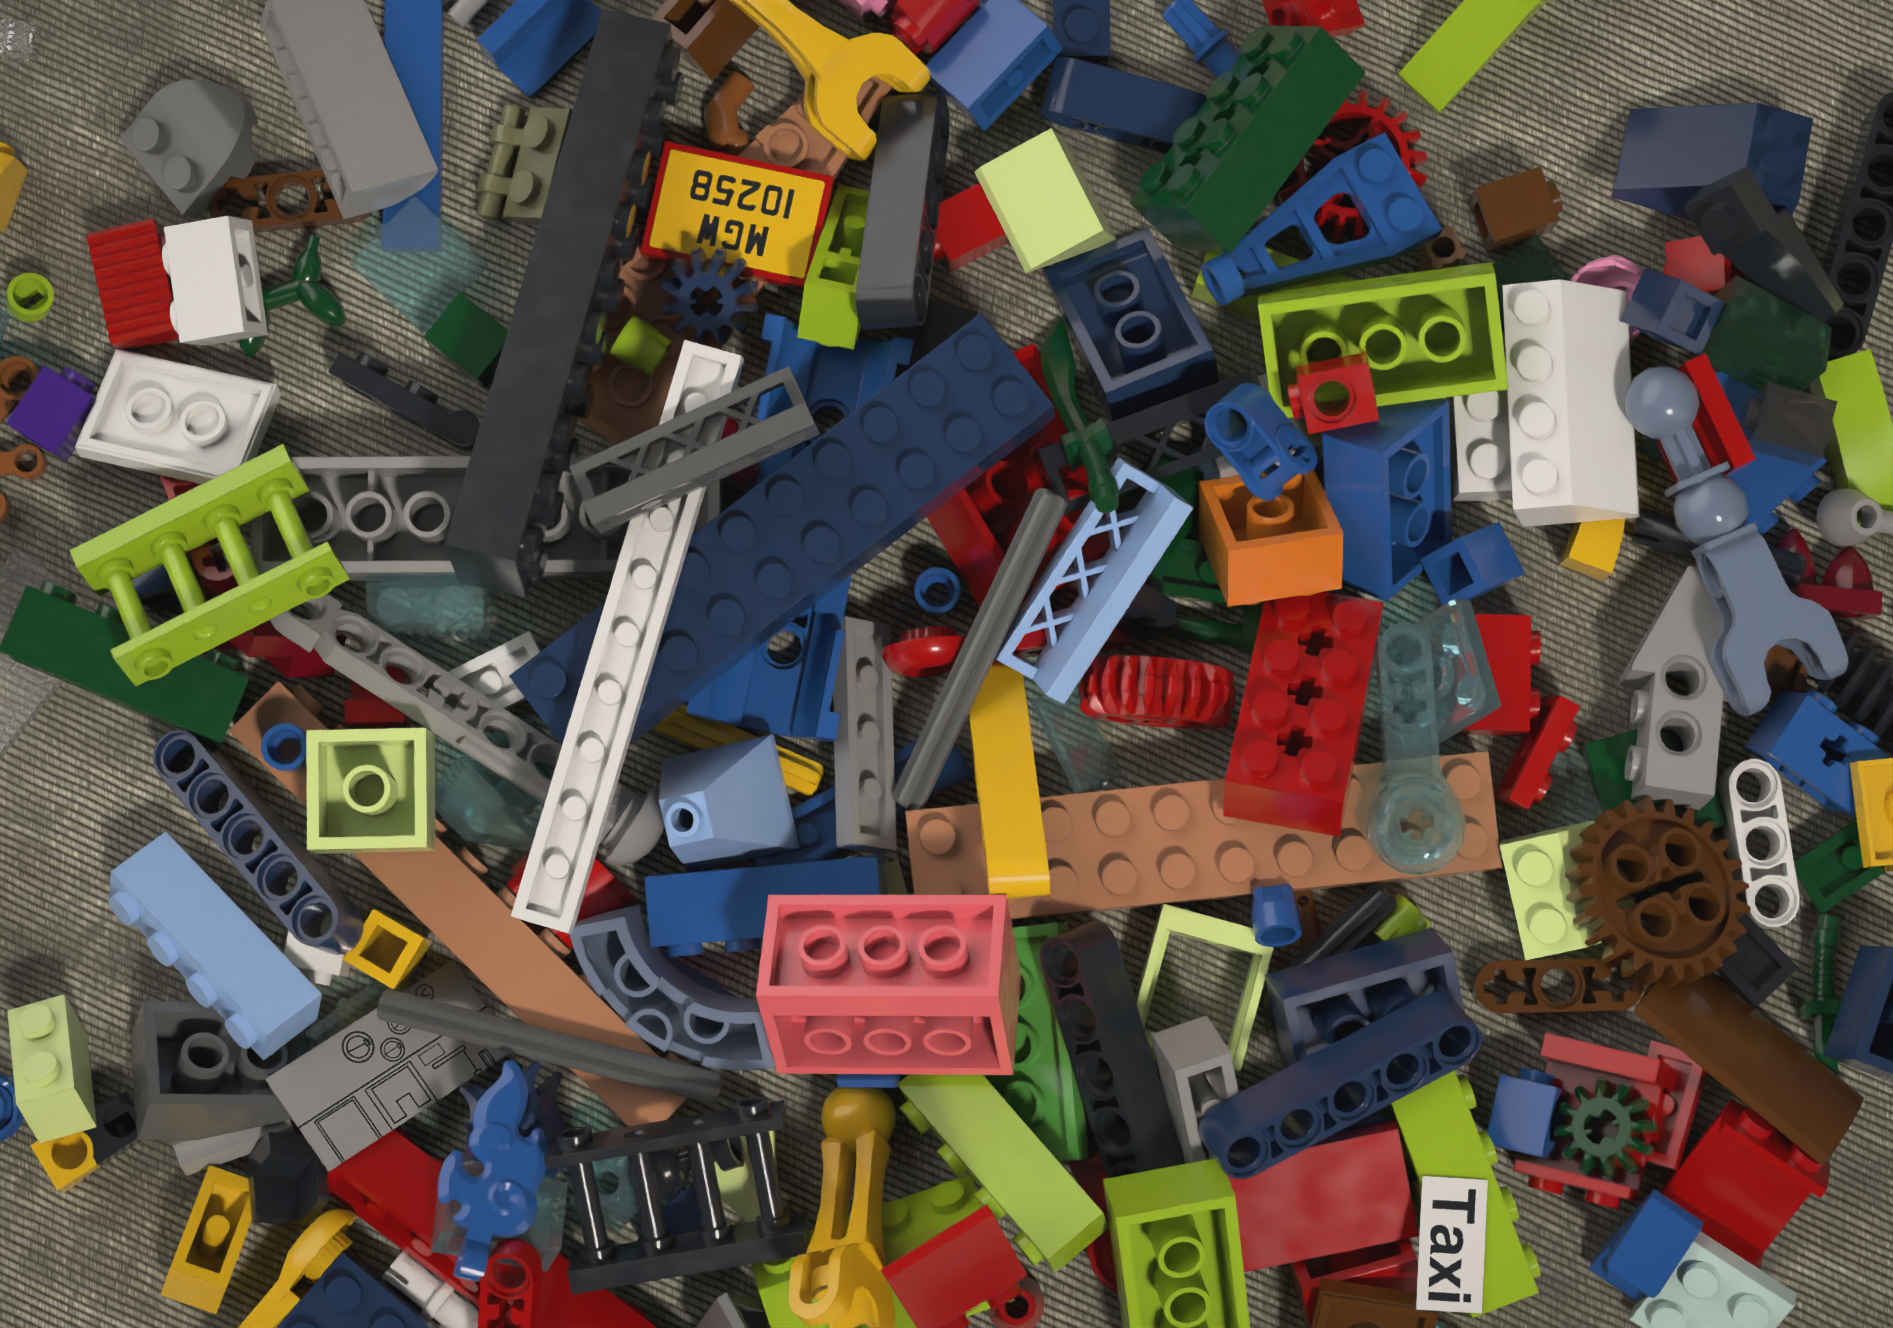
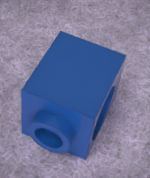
M1520 1068L1518 1078L1500 1074L1487 1131L1494 1147L1555 1160L1559 1137L1555 1135V1127L1562 1125L1564 1115L1559 1111V1106L1561 1103H1567L1569 1092L1553 1086L1554 1075Z

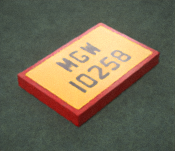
M665 141L640 253L644 257L674 262L677 258H680L691 264L690 253L694 248L701 247L705 251L709 262H711L717 247H724L727 253L724 264L730 268L737 259L742 257L746 260L747 265L741 274L738 275L739 277H755L758 281L804 290L805 280L826 222L834 185V176Z

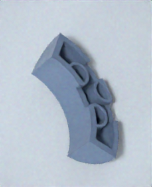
M639 905L595 915L575 923L570 938L583 972L598 996L603 995L611 1007L627 1022L625 1026L642 1039L664 1052L667 1050L688 1059L702 1062L701 1065L706 1067L746 1071L776 1068L757 999L732 997L717 993L697 984L682 974L665 958L658 947H650V935L644 923Z

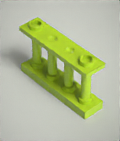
M284 444L69 550L76 568L98 597L111 591L131 639L111 649L114 660L135 687L148 680L159 679L168 674L172 668L310 599L323 597L334 587L350 580L346 569L328 541L315 548L312 546L292 501L310 490L303 474ZM271 511L292 559L260 575L239 526ZM218 538L238 586L206 602L186 553ZM164 564L184 613L152 629L132 580Z

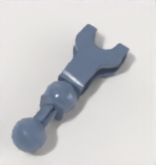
M1659 366L1644 370L1633 379L1627 389L1625 398L1627 419L1639 433L1660 440L1679 482L1666 489L1664 494L1666 498L1676 494L1673 507L1676 526L1688 540L1700 545L1691 552L1696 559L1699 573L1720 620V631L1712 646L1710 665L1729 704L1734 711L1744 716L1753 715L1766 706L1770 699L1771 690L1767 681L1764 662L1769 649L1775 645L1792 650L1803 664L1807 673L1816 679L1831 680L1843 675L1848 666V656L1831 614L1818 603L1800 598L1790 592L1765 539L1758 531L1756 522L1745 526L1748 515L1746 494L1733 479L1721 474L1731 468L1728 461L1711 468L1692 427L1699 408L1697 387L1685 373L1671 367Z

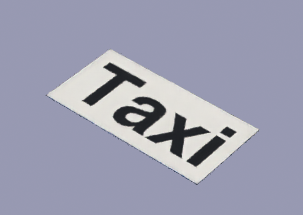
M1422 1176L1417 1310L1482 1313L1488 1180Z

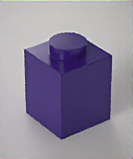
M44 365L6 424L67 463L76 449L75 445L94 403L95 397L90 393L96 385L67 366L59 375Z

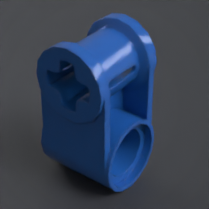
M1243 383L1214 404L1206 414L1204 424L1210 441L1218 447L1240 474L1246 487L1261 500L1269 502L1275 500L1281 495L1284 484L1297 474L1305 475L1311 472L1317 465V455L1309 439L1296 429L1275 403L1271 394L1262 386L1254 383ZM1234 410L1244 416L1247 425L1238 420ZM1290 449L1295 450V453L1293 455L1290 453ZM1264 472L1267 477L1261 478L1260 475Z

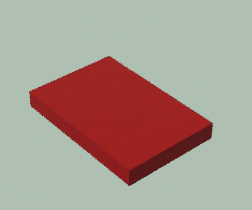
M1395 1121L1334 1133L1263 1172L1246 1179H1234L1228 1176L1236 1198L1244 1272L1419 1236L1399 1132Z

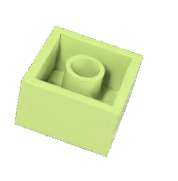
M427 728L306 730L307 850L317 854L436 851L435 734Z

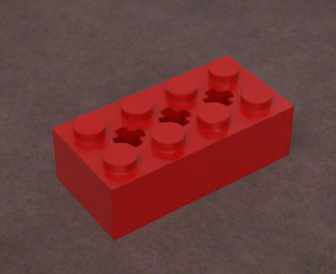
M1328 592L1264 601L1225 777L1223 816L1340 837L1380 641L1384 602Z

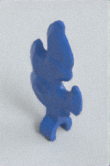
M508 1060L503 1064L500 1078L481 1096L473 1112V1131L469 1137L468 1145L471 1153L483 1164V1173L477 1177L469 1175L462 1163V1152L455 1150L445 1159L438 1178L437 1192L439 1202L447 1204L452 1200L458 1201L461 1205V1210L454 1215L453 1220L457 1225L466 1229L453 1276L477 1282L478 1278H483L489 1257L491 1236L515 1237L523 1234L531 1227L537 1214V1198L535 1194L546 1172L544 1156L548 1146L543 1130L535 1128L529 1137L521 1136L518 1130L528 1100V1087L522 1070L512 1060Z

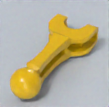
M728 0L765 30L788 55L805 80L803 107L809 126L850 159L865 161L873 152L877 143L876 134L867 126L858 113L856 97L862 83L871 77H876L892 86L898 92L909 94L921 91L930 80L928 68L893 35L870 33L848 39L821 25L794 6L789 0Z
M837 1086L828 1095L822 1107L821 1123L827 1138L821 1142L823 1159L821 1201L814 1233L807 1252L798 1255L791 1264L788 1295L789 1306L807 1327L829 1324V1328H858L859 1325H868L870 1328H894L895 1308L892 1293L881 1269L886 1267L887 1264L882 1232V1198L885 1170L891 1152V1147L887 1142L892 1136L896 1125L895 1106L883 1088ZM856 1161L854 1199L848 1225L851 1181ZM814 1298L818 1300V1302L812 1304Z

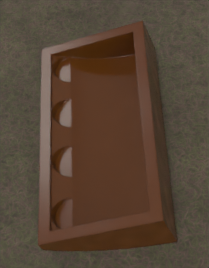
M1711 973L1705 974V976L1691 984H1687L1683 980L1671 988H1666L1660 978L1648 985L1634 1010L1636 1015L1822 1166L1831 1157L1843 1139L1864 1099L1862 1095L1757 1010H1753L1741 997Z

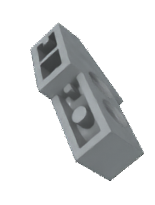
M1688 566L1675 581L1619 679V685L1641 688V690L1634 692L1630 708V723L1638 725L1636 746L1631 745L1629 747L1625 762V779L1633 781L1631 800L1640 801L1645 797H1651L1653 803L1661 804L1667 799H1671L1674 806L1691 807L1696 810H1700L1715 796L1723 701L1728 702L1710 665L1712 646L1720 631V620L1703 583L1698 567ZM1665 675L1680 677L1688 687V695L1681 696L1673 693L1666 684ZM1669 730L1676 733L1682 740L1683 751L1675 752L1668 749L1661 740L1660 731Z

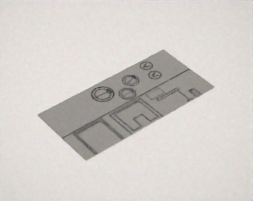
M454 959L403 991L404 993L492 1015ZM376 1008L265 1080L329 1172L510 1053L380 1020L377 1017Z

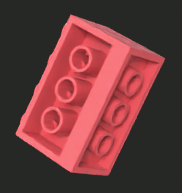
M768 895L756 999L777 1074L1013 1075L1021 971L1007 895Z

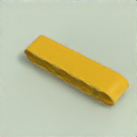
M994 661L968 714L989 895H1007V899L1050 895L1048 858L1023 674L1002 662Z

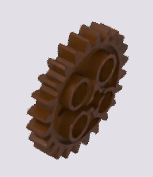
M1645 797L1635 805L1626 800L1614 809L1606 810L1594 819L1595 823L1581 831L1579 836L1583 842L1570 850L1569 853L1579 864L1565 872V877L1578 883L1579 888L1568 894L1566 900L1582 904L1584 911L1573 919V923L1578 925L1590 924L1593 931L1585 940L1587 946L1594 945L1600 941L1606 946L1601 959L1602 963L1606 964L1618 957L1622 960V977L1626 978L1641 969L1643 985L1648 986L1661 978L1665 987L1671 988L1683 980L1687 984H1691L1705 976V974H1710L1723 966V959L1737 951L1733 941L1746 934L1747 929L1736 919L1749 913L1751 907L1737 900L1736 896L1748 889L1749 883L1733 879L1732 872L1737 870L1742 865V862L1736 859L1726 860L1722 853L1731 843L1729 839H1723L1714 843L1709 838L1714 826L1712 821L1698 828L1693 825L1695 817L1693 808L1689 807L1675 816L1673 800L1667 799L1655 808L1651 797ZM1665 850H1667L1672 855L1675 864L1670 861V859L1666 855ZM1617 865L1624 870V872L1627 875V880L1621 876V874L1618 871ZM1691 875H1695L1699 879V882L1684 885L1671 894L1663 892L1625 909L1619 908L1616 903L1617 901L1634 898L1646 889L1647 891H1655ZM1689 904L1695 908L1698 918L1690 910ZM1640 919L1647 924L1651 935L1644 930Z

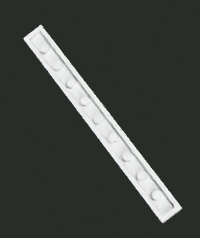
M684 340L659 425L735 391L744 363L743 357ZM718 415L707 420L698 442L708 446L721 440L727 417ZM694 427L677 435L689 439ZM668 440L654 444L646 469L654 471L682 458L686 447ZM706 486L629 522L511 917L568 934L573 933Z

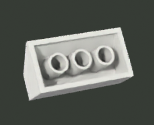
M1562 279L1502 285L1506 370L1509 387L1507 393L1513 511L1523 527L1640 517L1635 428L1627 419L1625 407L1627 389L1632 383L1629 325L1620 321L1628 305L1627 292Z

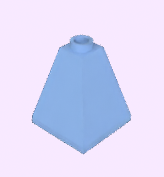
M774 734L663 759L659 804L669 846L689 872L800 848Z

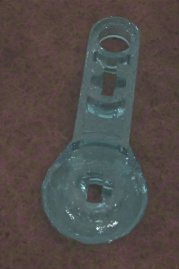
M1402 622L1386 629L1376 645L1375 659L1384 772L1368 808L1366 830L1372 849L1385 864L1402 873L1422 875L1440 870L1455 858L1464 842L1466 820L1460 801L1440 769L1432 651L1429 637L1420 627ZM1408 636L1413 639L1420 651L1418 661L1406 667L1393 663L1387 654V643L1392 638ZM1421 675L1422 683L1417 681L1411 683L1410 696L1412 704L1422 705L1423 711L1415 715L1411 724L1404 723L1403 715L1401 713H1393L1391 706L1398 705L1402 698L1401 682L1389 685L1388 677L1404 680ZM1411 810L1423 812L1421 820L1428 816L1431 821L1432 828L1425 830L1419 841L1408 838L1411 834L1410 830L1405 834L1401 830L1400 822H1404L1409 818Z

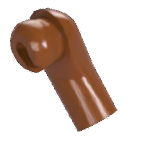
M734 70L731 71L706 105L704 118L707 138L711 146L715 150L721 149L725 154L738 156L746 148L749 136L746 131L739 128L737 111L752 93L755 86L746 77Z

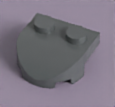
M181 80L160 89L119 139L180 213L184 216L197 218L231 176L245 180L250 173L257 157V152L251 149V125H257L258 120L249 101L237 90L205 80Z

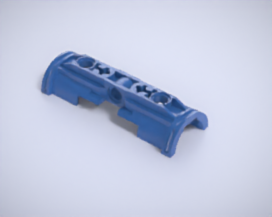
M765 314L761 340L771 346L765 377L789 366L813 420L818 413L826 409H835L840 411L845 417L895 380L896 371L909 368L914 344L912 339L894 336L892 340L864 342L857 340L854 350L838 346L829 347L815 341L797 338L799 325L789 321L786 317ZM781 386L761 396L757 419L763 421L794 407L785 386ZM816 435L760 461L761 470L755 480L754 487L819 437ZM852 575L797 617L798 619L808 618L806 628H802L793 622L787 624L688 701L686 712L707 720L764 733L815 741H836L841 714L830 712L844 641L845 631H842L841 628ZM783 632L793 633L801 641V653L790 664H778L769 655L771 640Z

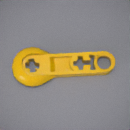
M335 1208L327 1210L311 1223L289 1250L279 1280L238 1328H277L311 1289L303 1281L309 1278L315 1284L340 1253L351 1247L353 1241L345 1233L353 1224L357 1215L349 1210Z

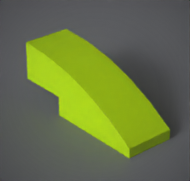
M1871 348L1815 365L1805 374L1824 427L1819 431L1837 488H1851L1862 491L1875 500L1882 510L1893 511V422ZM1860 509L1857 512V522L1859 525L1862 523V511Z

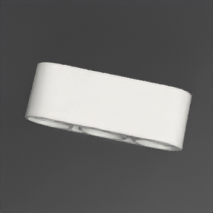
M1749 759L1728 767L1721 774L1717 782V790L1727 821V825L1722 826L1724 839H1729L1731 842L1726 849L1728 860L1736 859L1742 862V865L1732 872L1733 879L1749 883V888L1738 894L1736 899L1751 907L1747 915L1761 929H1770L1788 924L1796 916L1800 897L1779 775L1771 764L1759 759ZM1742 772L1753 774L1759 780L1761 793L1758 800L1754 803L1744 800L1738 794L1736 783ZM1752 829L1762 831L1769 839L1770 851L1764 860L1753 858L1747 851L1746 838ZM1763 886L1771 888L1779 899V909L1772 918L1761 915L1755 905V896Z

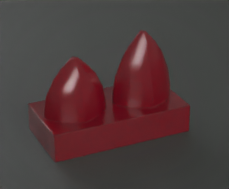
M1791 529L1777 544V548L1802 554L1807 561L1801 583L1797 587L1788 586L1790 592L1800 598L1818 603L1828 610L1832 617L1869 620L1881 615L1883 591H1874L1872 574L1868 564L1854 546H1847L1831 561L1825 571L1821 586L1816 585L1815 564L1811 551L1797 529Z

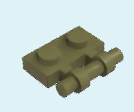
M504 105L499 125L492 126L489 143L493 145L487 173L480 174L476 192L481 194L476 212L477 216L497 221L502 203L506 201L502 217L518 224L539 225L573 112L572 109L530 107L526 125L522 129L526 111L517 106ZM515 152H519L513 177L509 178Z

